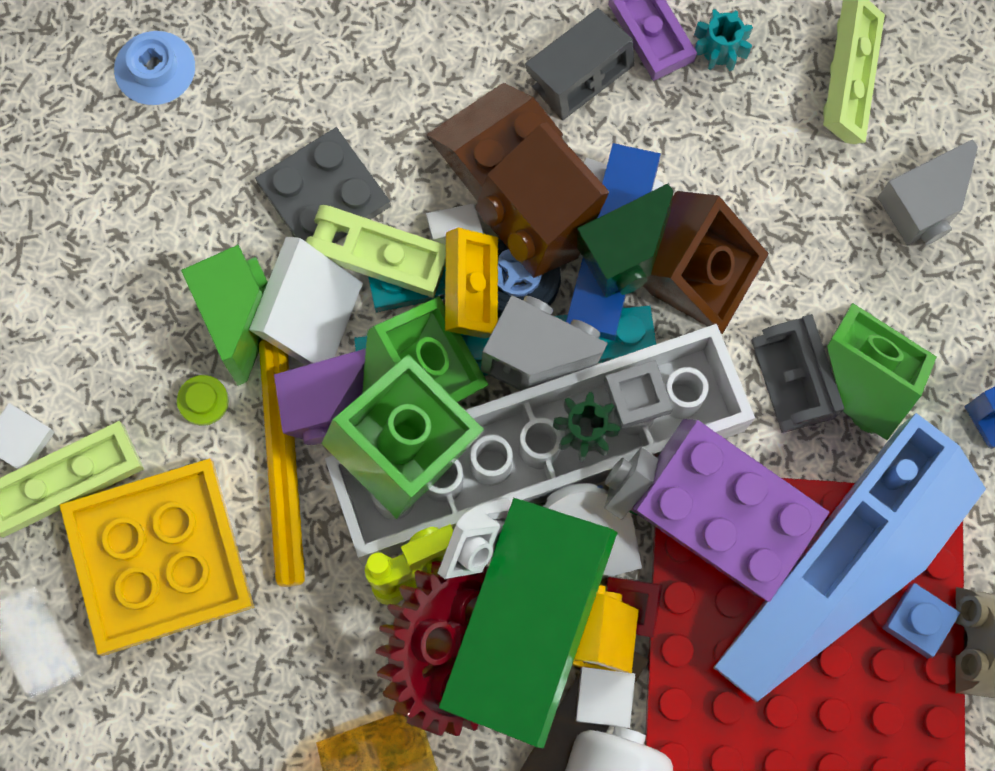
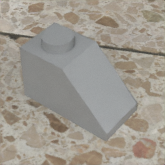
M973 139L890 180L878 196L879 201L907 246L920 239H923L926 245L931 244L952 230L949 224L963 208L978 149Z

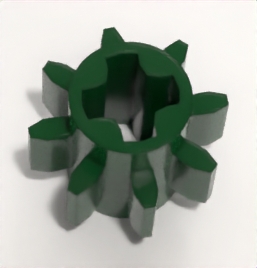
M589 392L585 401L577 405L572 399L566 398L563 406L569 415L568 418L557 417L553 421V428L565 431V436L560 441L558 447L560 451L571 446L579 451L578 457L580 462H584L587 453L594 449L601 455L606 456L609 446L604 440V436H618L621 427L617 424L608 423V417L614 408L613 403L606 404L604 407L594 402L593 392ZM581 418L591 419V427L594 430L590 437L581 435V427L579 426Z

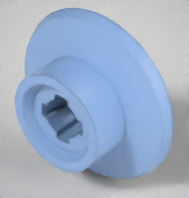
M149 31L133 37L120 49L114 64L115 79L121 91L133 101L146 105L165 104L178 98L187 90L195 73V60L189 46L178 36L164 31ZM152 57H158V60L162 61L152 70H148L144 66Z

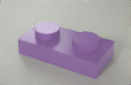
M609 0V7L623 31L633 39V48L653 81L695 62L697 52L666 0Z

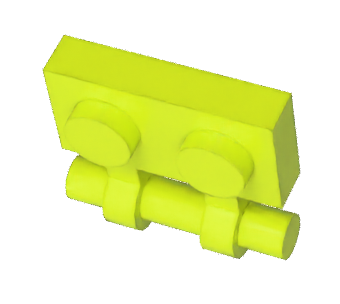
M451 524L440 529L438 527H428L417 532L410 538L409 543L401 546L403 554L393 559L379 552L369 556L364 571L378 602L385 605L398 604L401 600H404L399 589L401 585L417 587L414 572L420 570L431 573L432 562H442L453 534Z

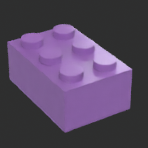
M683 419L657 457L658 463L653 484L631 510L750 593L770 602L829 514V511L699 420Z

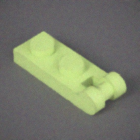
M319 206L314 219L318 225L313 237H307L305 242L340 267L434 298L446 267V245L331 206ZM336 232L348 234L343 246L332 243Z

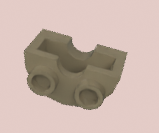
M956 587V610L960 612L956 619V624L963 626L968 635L967 647L959 655H956V693L995 698V594Z

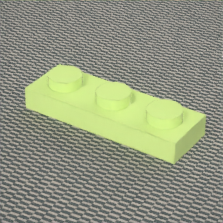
M843 0L841 15L837 22L838 34L834 59L830 66L831 78L828 97L823 109V126L849 144L866 142L885 14L869 0Z
M120 421L113 423L1 477L0 537L4 538L60 511V504L95 494L144 470L125 426Z

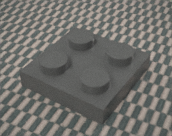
M337 127L255 177L257 184L294 237L301 238L306 241L307 237H313L318 225L314 219L320 205L331 206L370 220L391 207L388 197ZM336 232L332 243L337 242L348 234Z

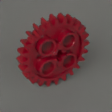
M433 561L431 573L420 570L414 572L416 588L405 585L399 587L401 595L405 600L402 606L388 604L387 606L395 620L393 625L386 624L379 627L380 632L389 636V643L376 649L375 654L388 658V664L377 671V676L392 681L382 694L384 697L396 701L393 712L406 717V723L438 736H442L444 732L460 736L462 727L476 731L478 730V724L442 710L439 706L489 567L486 564L482 573L444 579L438 574L442 562Z

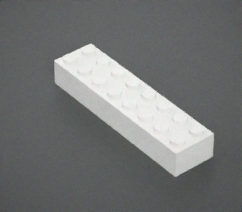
M717 324L465 410L484 428V431L437 482L398 519L334 456L325 458L358 559L362 566H364L369 556L373 553L379 552L389 557L401 553V546L409 543L410 538L414 534L425 528L438 527L440 529L451 524L454 531L458 520L467 511L483 503L505 498L512 502L514 497L538 505L548 501L547 498L553 492L563 487L577 483L597 484L606 481L616 463L621 458L629 462L640 447L658 457L683 419L699 420L723 438H728L745 432L755 419V416ZM656 360L673 407L671 414L624 429L620 428L618 436H604V440L609 446L606 456L601 455L594 449L587 453L584 462H580L578 457L579 451L571 446L560 451L558 447L560 441L565 436V431L553 428V421L557 417L568 418L569 415L563 406L566 398L572 399L577 405L585 401L589 392H593L594 402L604 407L606 404L611 403L604 383L606 375ZM613 408L612 413L608 417V423L619 425ZM581 418L579 424L581 435L590 437L594 430L591 427V419Z

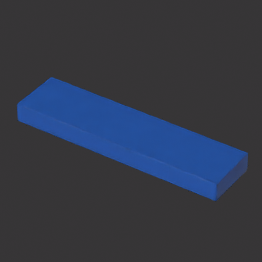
M615 143L612 144L602 182L609 190V194L598 218L653 191L661 153ZM582 259L566 322L570 324L573 319L580 320L600 332V338L615 341L626 295L617 292L606 298L585 260Z

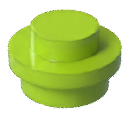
M198 375L188 379L181 386L177 395V406L181 415L194 425L206 426L213 424L223 417L228 408L229 397L227 390L218 379L212 376Z

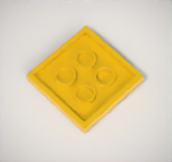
M210 458L60 504L98 655H109L255 608L214 462Z

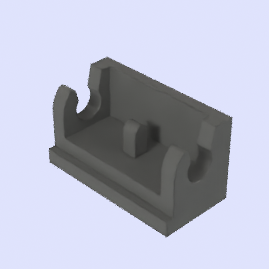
M597 8L525 63L526 71L537 81L532 87L563 121L634 66L633 39Z
M812 314L762 330L763 335L751 340L782 433L833 420L845 409Z

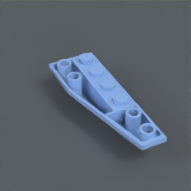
M917 413L900 425L810 541L770 602L765 600L713 668L752 700L758 702L925 571L986 490L961 447Z

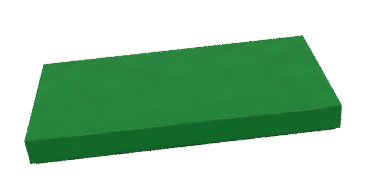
M513 497L439 708L532 746L544 748L618 532L611 528Z

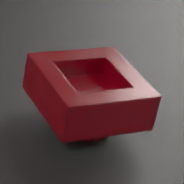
M609 576L606 591L622 594L623 603L638 609L636 635L653 638L662 584Z

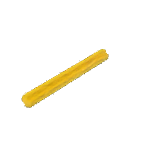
M263 339L259 343L275 581L281 587H291L304 584L305 581L295 438L283 434L274 374L289 370V359L287 353Z

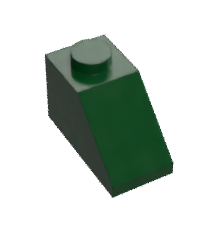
M669 183L577 228V248L606 298L617 292H620L622 295L634 292L647 282V277L651 275L671 212L674 191Z

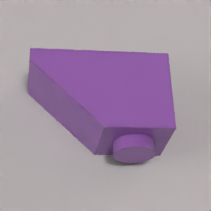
M366 348L274 374L283 434L303 439L305 445H318L322 443L332 420L363 392Z

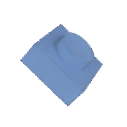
M916 583L908 585L882 629L928 659L935 656L960 612Z

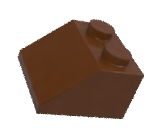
M503 82L429 132L427 138L478 201L487 174L536 127L548 122L562 139L563 133L534 97Z
M545 122L536 127L487 174L475 209L480 214L484 223L490 226L509 248L512 256L535 278L579 258L581 253L577 248V228L598 218L608 197L609 190L550 124Z
M676 191L673 195L671 212L652 273L647 277L648 280L643 287L655 298L707 327L717 324L720 333L723 334L769 253L719 195Z

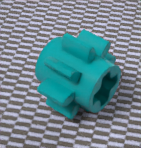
M713 9L709 24L699 21L697 23L694 33L700 39L695 45L697 55L704 54L705 58L709 61V70L713 69L715 65H726L729 71H733L737 62V56L747 59L750 54L752 45L746 40L750 37L753 29L752 25H744L738 17V11L736 10L732 13H719L716 9Z

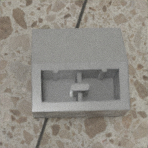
M511 295L483 349L481 371L522 391L597 365L608 343L599 339L600 332L585 322L573 319L569 324L551 315L553 309L537 298L525 296L521 300Z

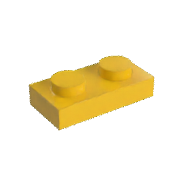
M458 227L446 232L445 331L479 338H489L498 322V237Z

